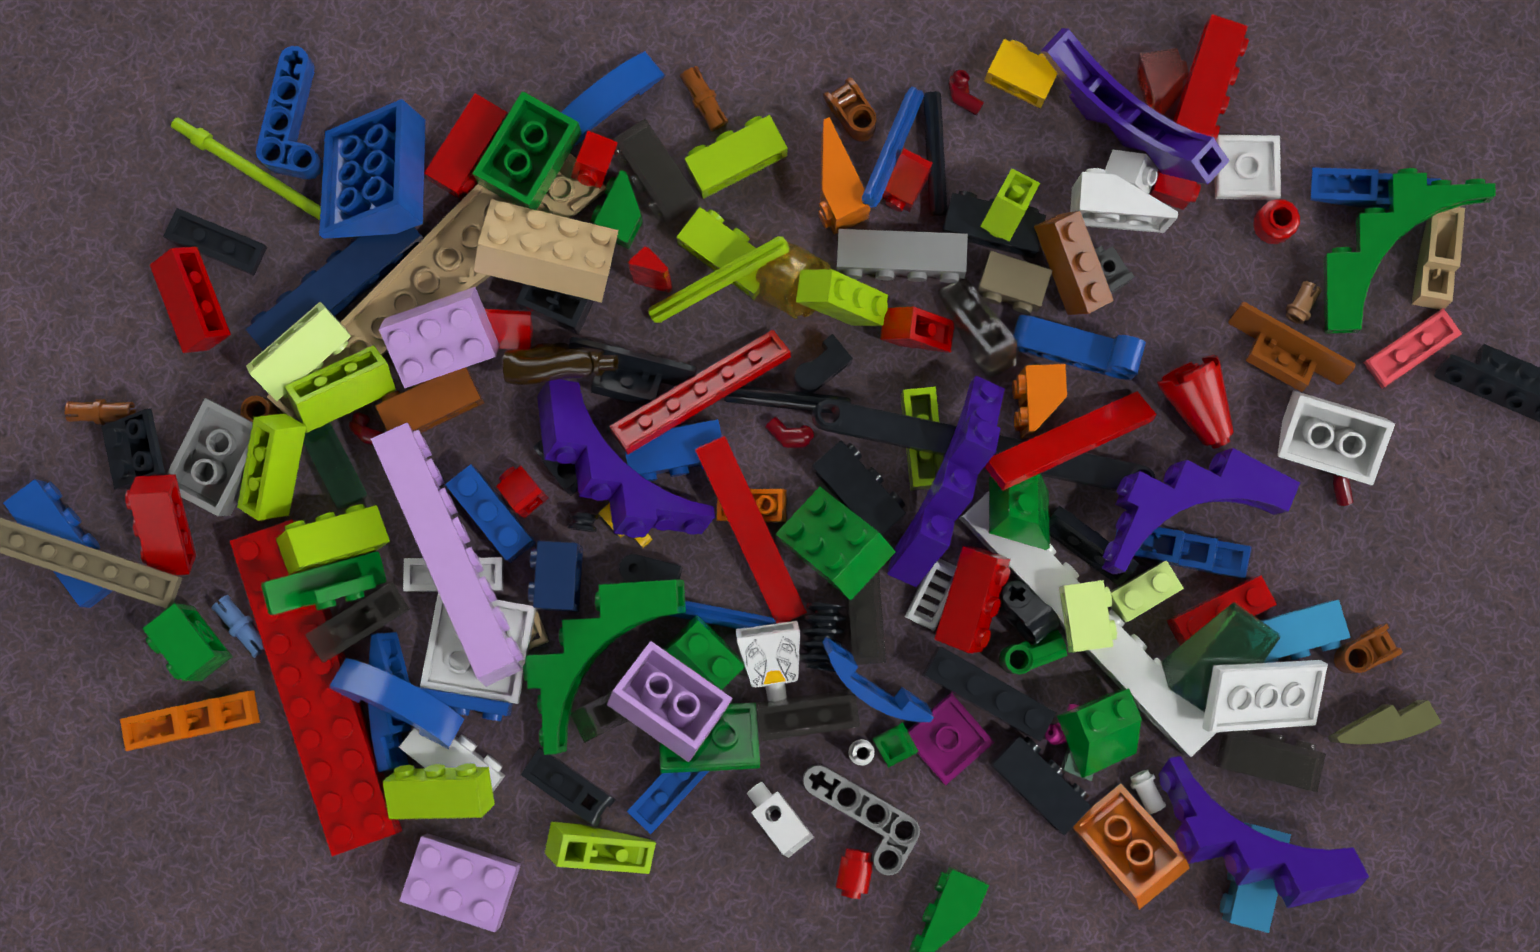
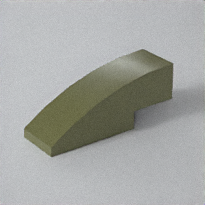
M1416 700L1399 711L1396 710L1394 705L1383 704L1332 733L1328 738L1330 742L1379 744L1402 740L1423 733L1442 722L1429 700Z

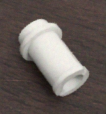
M863 739L854 741L850 745L848 752L851 761L861 766L869 764L874 758L875 753L872 744ZM860 747H866L868 751L867 756L863 759H859L856 756L857 750Z
M1143 770L1130 777L1132 781L1130 784L1131 788L1136 789L1149 814L1156 813L1166 807L1153 781L1155 779L1154 774H1150L1149 770Z

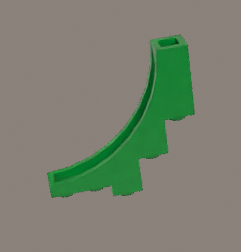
M1416 168L1397 170V174H1393L1389 179V213H1385L1384 208L1365 209L1364 213H1360L1356 219V252H1352L1350 247H1337L1332 249V253H1327L1324 257L1325 334L1358 333L1362 329L1363 307L1371 279L1382 258L1396 241L1416 225L1439 213L1464 205L1490 202L1496 196L1495 183H1486L1485 179H1469L1465 181V184L1452 185L1451 180L1432 181L1431 185H1427V173H1418Z
M684 580L598 585L599 592L595 594V606L597 611H600V618L562 620V627L559 629V642L564 647V653L526 656V662L523 665L524 680L528 683V689L540 688L541 694L537 698L538 712L542 714L539 742L541 747H544V755L559 754L567 751L568 723L573 701L584 676L598 656L617 638L638 625L662 616L686 613Z

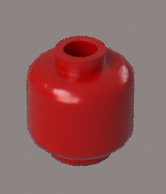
M1271 200L1258 210L1254 217L1253 227L1255 233L1262 241L1268 244L1283 243L1296 233L1300 225V214L1294 204L1287 200Z

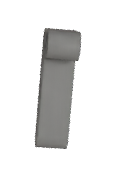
M812 765L808 767L803 775V784L806 790L881 834L882 836L872 854L874 866L881 874L887 876L898 873L919 838L920 827L917 821L910 815L825 766ZM820 771L824 772V780L832 785L834 778L840 781L833 788L831 798L825 796L829 790L822 785H818L816 789L811 787L813 782L809 777L812 773L817 775ZM846 787L852 788L856 795L855 801L847 806L841 805L837 799L838 792ZM873 804H879L884 809V816L878 822H871L866 817L867 809ZM901 821L910 822L913 828L912 834L905 839L898 838L895 834V828ZM886 850H891L896 854L895 864L888 868L882 867L879 864L880 854Z

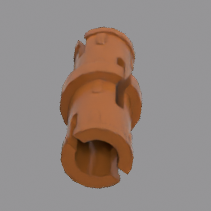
M698 66L684 71L680 78L693 98V106L702 113L710 131L712 132L726 125L728 119L715 99L717 95L706 84Z
M96 399L94 402L68 401L64 412L65 414H71V416L65 417L68 422L92 421L97 425H104L105 422H113L134 414L136 409L130 410V408L135 407L134 402H107L105 399Z

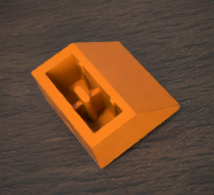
M1065 364L1026 365L1017 375V380H1013V399H1018L1019 410L1014 412L1015 431H1020L1021 439H1027L1067 397Z

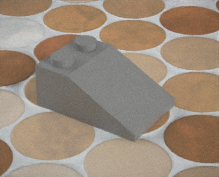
M207 398L204 399L166 474H176L182 498L217 516H231L239 500L252 421Z

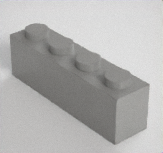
M838 229L837 272L853 279H861L862 275H875V279L894 280V276H907L909 281L922 282L926 281L927 277L939 278L940 282L956 283L959 282V278L965 279L968 234Z

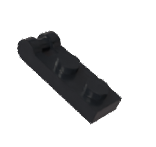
M539 747L521 773V776L596 827L602 821L601 815L606 807L610 808L616 800L612 795L596 786L552 754L544 755L542 747ZM588 794L596 799L590 809L582 804Z

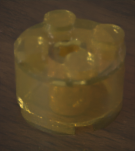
M787 242L789 252L768 261L766 265L759 268L756 273V281L760 283V295L764 301L794 319H798L797 316L800 315L808 317L816 310L796 302L800 271L831 269V266L828 262L804 248Z

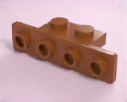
M1246 302L1240 304L1228 321L1233 327L1255 338L1245 361L1300 392H1303L1309 385L1314 372L1337 385H1341L1354 371L1356 366L1352 361Z

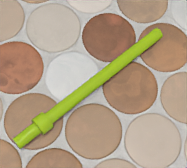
M179 117L173 120L171 128L189 138L192 145L202 151L208 150L320 220V205L213 139V135L203 128L197 129Z

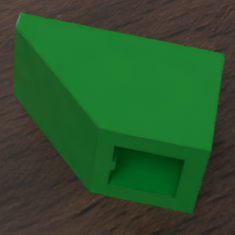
M620 170L617 178L612 177L608 182L605 194L608 196L603 206L598 205L595 208L591 222L594 225L619 230L616 244L629 250L643 220L627 172Z

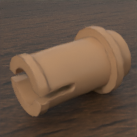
M1309 281L1302 282L1301 288L1292 304L1286 306V317L1290 321L1303 324L1304 321L1310 319L1311 314L1309 312L1318 295L1322 292L1319 286L1313 290L1316 284Z

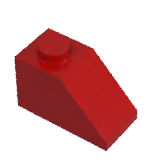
M904 148L882 196L886 200L885 204L898 212H902L903 209L910 212L928 179L933 163Z
M914 306L887 308L880 340L902 347L950 353L955 321Z
M521 465L517 469L514 466L507 469L499 477L501 482L496 485L514 511L524 519L549 499Z

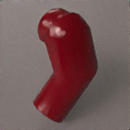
M956 70L948 83L951 99L956 105L977 116L984 101L970 94L969 74L964 70Z
M355 412L352 416V421H349V430L363 443L374 446L371 438L384 432L367 427L370 421L369 416Z
M777 416L765 426L770 434L785 448H803L809 445L810 441L814 438V432L810 426L802 425L800 428H787Z
M1333 474V488L1337 505L1347 506L1352 504L1354 500L1349 478Z

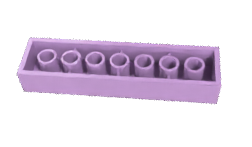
M408 422L371 438L476 678L487 687L521 671L519 661L524 659L513 637L508 638L505 633L510 630L509 624L499 606L494 608L492 602L497 600L496 595L486 577L481 578L479 575L484 569L473 548H467L466 543L471 542L459 517H453V514L458 513L446 488H440L445 482L432 458L427 459L432 453L425 438L422 437L419 429L413 432Z

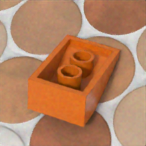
M830 117L823 120L821 137V191L818 215L825 228L830 227L833 234H837L838 229H847L867 220L871 207L862 202L865 188Z
M1119 784L1093 805L1072 827L1116 885L1138 910L1190 869L1183 852L1178 849L1177 844L1122 784Z

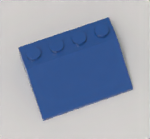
M403 99L325 131L319 236L323 239L397 234L423 224L426 120Z

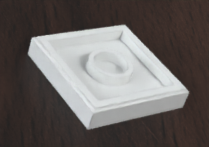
M1218 135L1216 142L1230 161L1215 176V199H1280V136Z

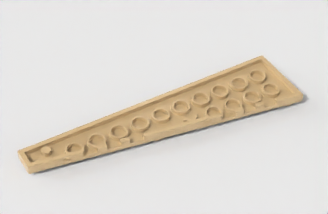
M570 153L537 210L571 218L603 195L606 186L602 184L601 189L594 186L583 185L578 180L571 178L576 158ZM477 184L340 322L351 335L347 340L348 345L337 355L331 354L323 361L324 365L321 369L372 345L377 348L381 355L385 354L388 350L379 331L384 318L477 287L488 279L490 275L474 272L477 246L490 201L493 199L510 204L513 203ZM270 394L267 396L283 413L294 419L297 418L289 397L284 398L282 396L276 402Z

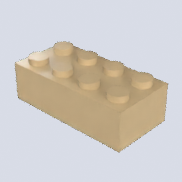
M491 199L477 246L474 272L602 303L619 230Z

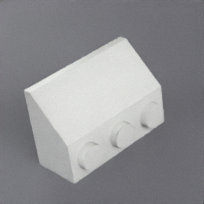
M1293 390L1282 420L1277 456L1373 485L1395 423L1384 417Z

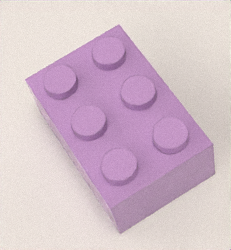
M476 287L384 318L379 328L404 388L494 358L500 346Z
M650 641L612 691L607 705L689 762L722 717L733 698Z
M427 833L420 838L400 902L496 932L501 927L521 863Z

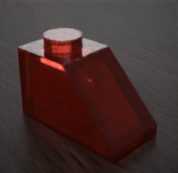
M1177 48L1140 53L1137 79L1145 103L1161 115H1164L1181 95L1183 82L1188 79L1187 62L1181 60Z

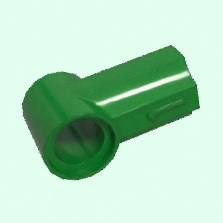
M1055 629L1036 645L1023 641L1003 648L999 655V664L1007 673L1025 674L1031 669L1068 656L1067 647L1059 630ZM1015 650H1018L1023 656V664L1017 669L1012 667L1009 660L1010 655Z

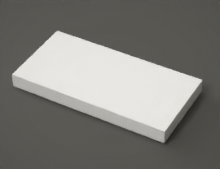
M1322 660L1213 666L1202 728L1209 733L1316 725L1328 664Z

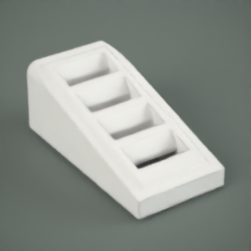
M939 559L921 581L905 617L935 631L941 619L957 566ZM936 569L952 576L950 582L935 575ZM930 581L946 588L945 593L943 594L929 587ZM924 593L940 600L939 605L937 606L923 599ZM918 605L935 612L933 618L917 611Z

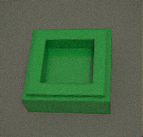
M903 722L873 738L888 768L918 752Z

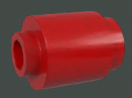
M846 848L845 855H841L836 888L842 889V896L860 899L861 894H868L874 864L871 861V852Z

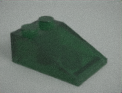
M1233 602L1161 661L1168 688L1205 712L1213 666L1264 663L1279 641L1280 635Z

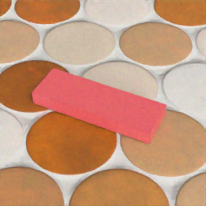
M1443 308L1363 363L1379 386L1384 388L1455 340L1462 333Z

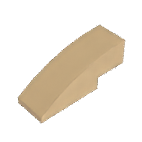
M1457 207L1427 219L1418 257L1412 305L1441 310L1445 309L1453 301L1455 271L1460 267L1465 208Z

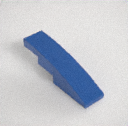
M1312 168L1310 200L1337 205L1384 208L1389 210V179L1393 174L1379 173L1378 169ZM1427 178V185H1431L1432 181L1441 179Z
M1157 527L1141 544L1133 557L1155 562L1167 560L1169 565L1246 580L1252 547L1218 541L1215 538L1187 534L1184 531Z
M397 632L371 635L368 665L410 683ZM368 703L371 738L378 773L392 771L399 766L409 765L406 753L399 746L403 743L401 734L411 731L410 724Z

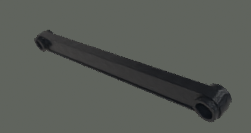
M835 400L821 401L812 411L814 425L823 431L945 456L957 427ZM822 408H828L833 412V423L825 422L822 419ZM999 435L994 455L1019 445L1026 440ZM1083 453L1040 473L1044 477L1117 491L1121 480L1125 476L1139 471L1155 478L1154 472L1147 466Z

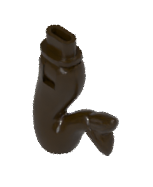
M561 342L555 344L541 343L533 346L531 349L505 351L503 356V375L505 382L513 385H531L557 379L583 378L591 373H595L596 376H602L604 371H615L618 368L619 359L618 355H605L604 351L598 349H569V344Z

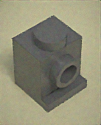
M1103 246L1095 249L1111 294L1127 285L1135 277L1132 271L1129 272L1113 246L1107 250ZM1109 263L1113 272H1106L1103 269V264Z

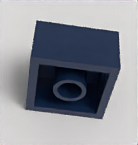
M537 541V549L532 548L530 556V567L535 570V582H529L528 601L533 603V608L546 611L579 612L583 547L581 545L568 542Z

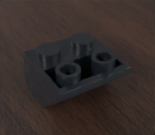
M527 284L523 285L516 300L520 310L530 311L531 315L579 335L594 303L593 300Z
M144 409L101 426L114 490L130 489L136 476L166 475L152 409Z

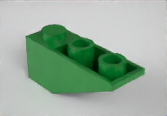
M950 866L947 873L941 871L934 890L938 891V895L934 904L930 902L927 904L922 917V921L926 923L921 935L915 934L909 952H935L977 917L989 884Z

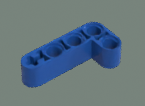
M298 46L285 48L279 56L256 147V155L271 172L311 180L321 173L323 168L322 160L309 145L299 143L297 139L315 66L308 54ZM296 90V94L292 99L283 100V96L287 91ZM288 120L286 128L276 130V125L279 121ZM281 150L280 156L276 160L268 161V156L272 151ZM306 156L312 157V161L307 167L299 168V162L302 158Z
M1019 315L1010 348L1110 377L1131 380L1138 375L1146 342L1129 335H1117L1113 339L1044 319Z

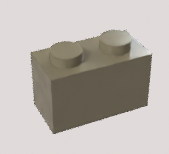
M990 251L976 293L983 295L982 299L986 302L999 305L1002 301L1012 304L1013 309L1017 312L1031 314L1032 311L1037 312L1042 306L1052 270Z

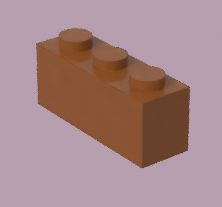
M1080 211L1058 214L1034 226L1048 265L1052 270V275L1067 315L1089 314L1114 301Z
M468 367L413 385L411 386L412 389L401 394L400 391L389 393L382 397V403L375 406L387 431L408 422L413 432L419 429L420 433H423L485 402Z

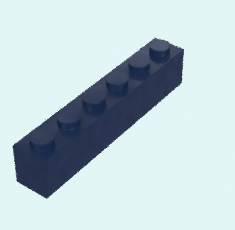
M415 227L397 234L353 237L351 244L343 251L337 250L326 259L327 264L322 268L306 274L301 280L302 284L295 290H289L280 295L276 300V305L268 312L262 311L251 320L250 323L252 325L246 331L264 351L319 302L336 317L389 274L424 238Z

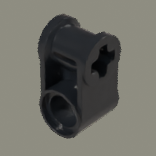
M1011 581L1005 585L1000 601V613L1018 630L1020 635L1029 644L1036 645L1060 625V619L1053 608L1044 603L1027 584L1020 581Z

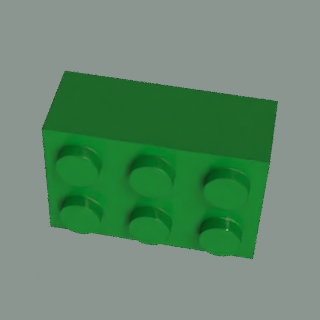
M522 91L474 170L473 176L479 185L511 203L537 210L582 134L579 122Z
M821 487L807 499L776 533L797 557L850 601L896 552L876 529Z

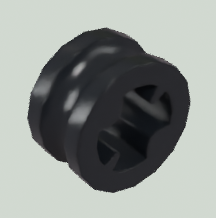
M569 512L572 522L568 524V529L586 532L597 531V528L594 527V522L598 520V515Z

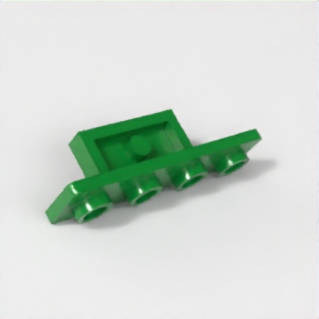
M372 552L263 582L261 587L268 613L275 615L309 605H315L316 610L335 606V599L344 597L345 602L365 597L364 590L375 588L376 585L385 583L386 576L380 553Z

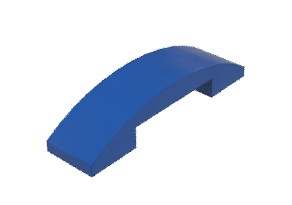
M645 51L603 76L561 112L579 122L582 134L575 146L585 139L587 131L592 130L635 95L639 94L641 96L665 77Z
M828 637L822 641L837 675L850 691L866 704L887 715L907 721L931 722L934 719L926 702L903 687L895 696H892L856 672L858 665L852 653Z
M346 658L329 686L330 689L358 703L360 700H363L420 730V735L449 749L464 721V718L450 707L418 687L388 672L356 660Z

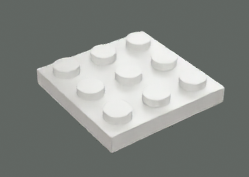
M438 592L420 687L519 704L523 683V665L526 662V656L529 651L536 609L530 605L501 600L492 602L494 608L499 606L501 612H503L510 627V630L505 633L508 638L512 636L514 641H516L524 659L519 661L521 671L485 687L476 678Z

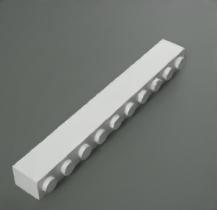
M988 491L959 519L990 552L1011 559L1009 563L1010 573L1018 581L1027 584L1044 603L1053 608L1060 619L1061 627L1065 630L1059 587L1080 584L1077 581L1079 574L1067 562L1062 565L1054 556L1057 552L1051 544L1049 549L1044 550L989 534ZM1110 610L1108 612L1109 619L1115 621L1117 629V639L1113 640L1114 647L1086 650L1085 652L1121 690L1129 688L1136 706L1184 756L1192 757L1217 733H1209L1202 728L1206 708L1203 706L1198 708L1190 700L1193 694L1181 682L1175 684L1168 676L1170 673L1168 667L1158 658L1152 660L1145 652L1147 649L1146 644L1137 635L1133 634L1130 636L1122 628L1125 624L1114 611Z

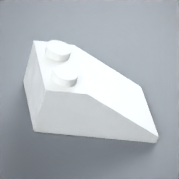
M1087 169L1086 172L1080 174L1072 187L1070 212L1080 211L1087 227L1164 233L1178 218V211L1119 176L1106 174L1104 169Z

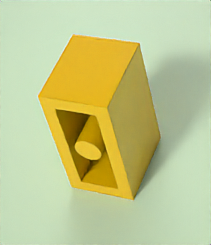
M1004 39L984 82L1041 109L1057 76V72L1043 54L1037 55L1027 50V47L1019 41Z

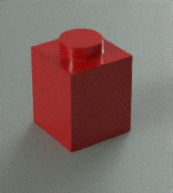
M587 131L571 178L578 180L583 185L601 189L618 142Z

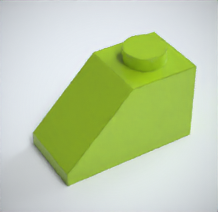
M1011 168L981 227L986 229L992 236L1003 238L1010 242L1040 183Z

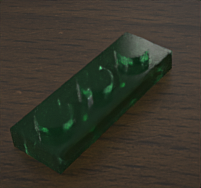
M329 422L308 433L305 431L303 445L336 509L339 511L366 498L368 494L331 423Z

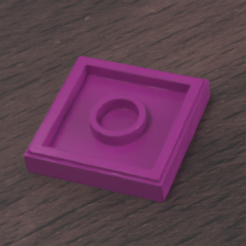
M952 692L931 709L934 716L931 722H916L907 730L918 749L917 754L945 786L995 743Z

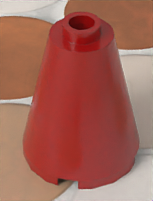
M1210 355L1201 358L1204 364H1193L1191 361L1162 376V381H1157V384L1204 446L1211 445L1215 449L1229 443V437L1234 433L1221 363L1217 355Z

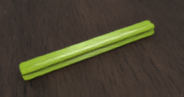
M778 236L649 307L648 313L652 321L660 323L788 253L789 246L784 237Z

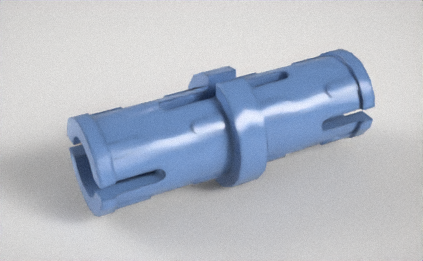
M229 595L219 599L220 604L215 603L211 609L230 628L229 634L232 637H237L253 658L259 656L264 646L259 632L252 625L253 620L250 616H244L230 599Z

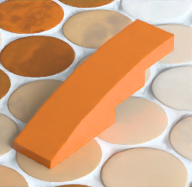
M252 690L120 719L125 751H131L260 723L255 691Z

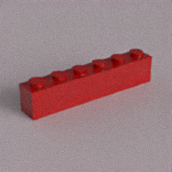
M1214 14L1207 20L1173 119L1175 123L1197 133L1211 136L1215 140L1217 139L1221 127L1216 125L1219 114L1224 115L1230 101V97L1226 96L1228 86H1233L1237 79L1240 68L1235 65L1238 56L1243 57L1249 43V38L1245 37L1247 25ZM1158 169L1156 183L1152 186L1149 195L1164 204L1184 210L1190 202L1195 203L1201 189V184L1162 174Z

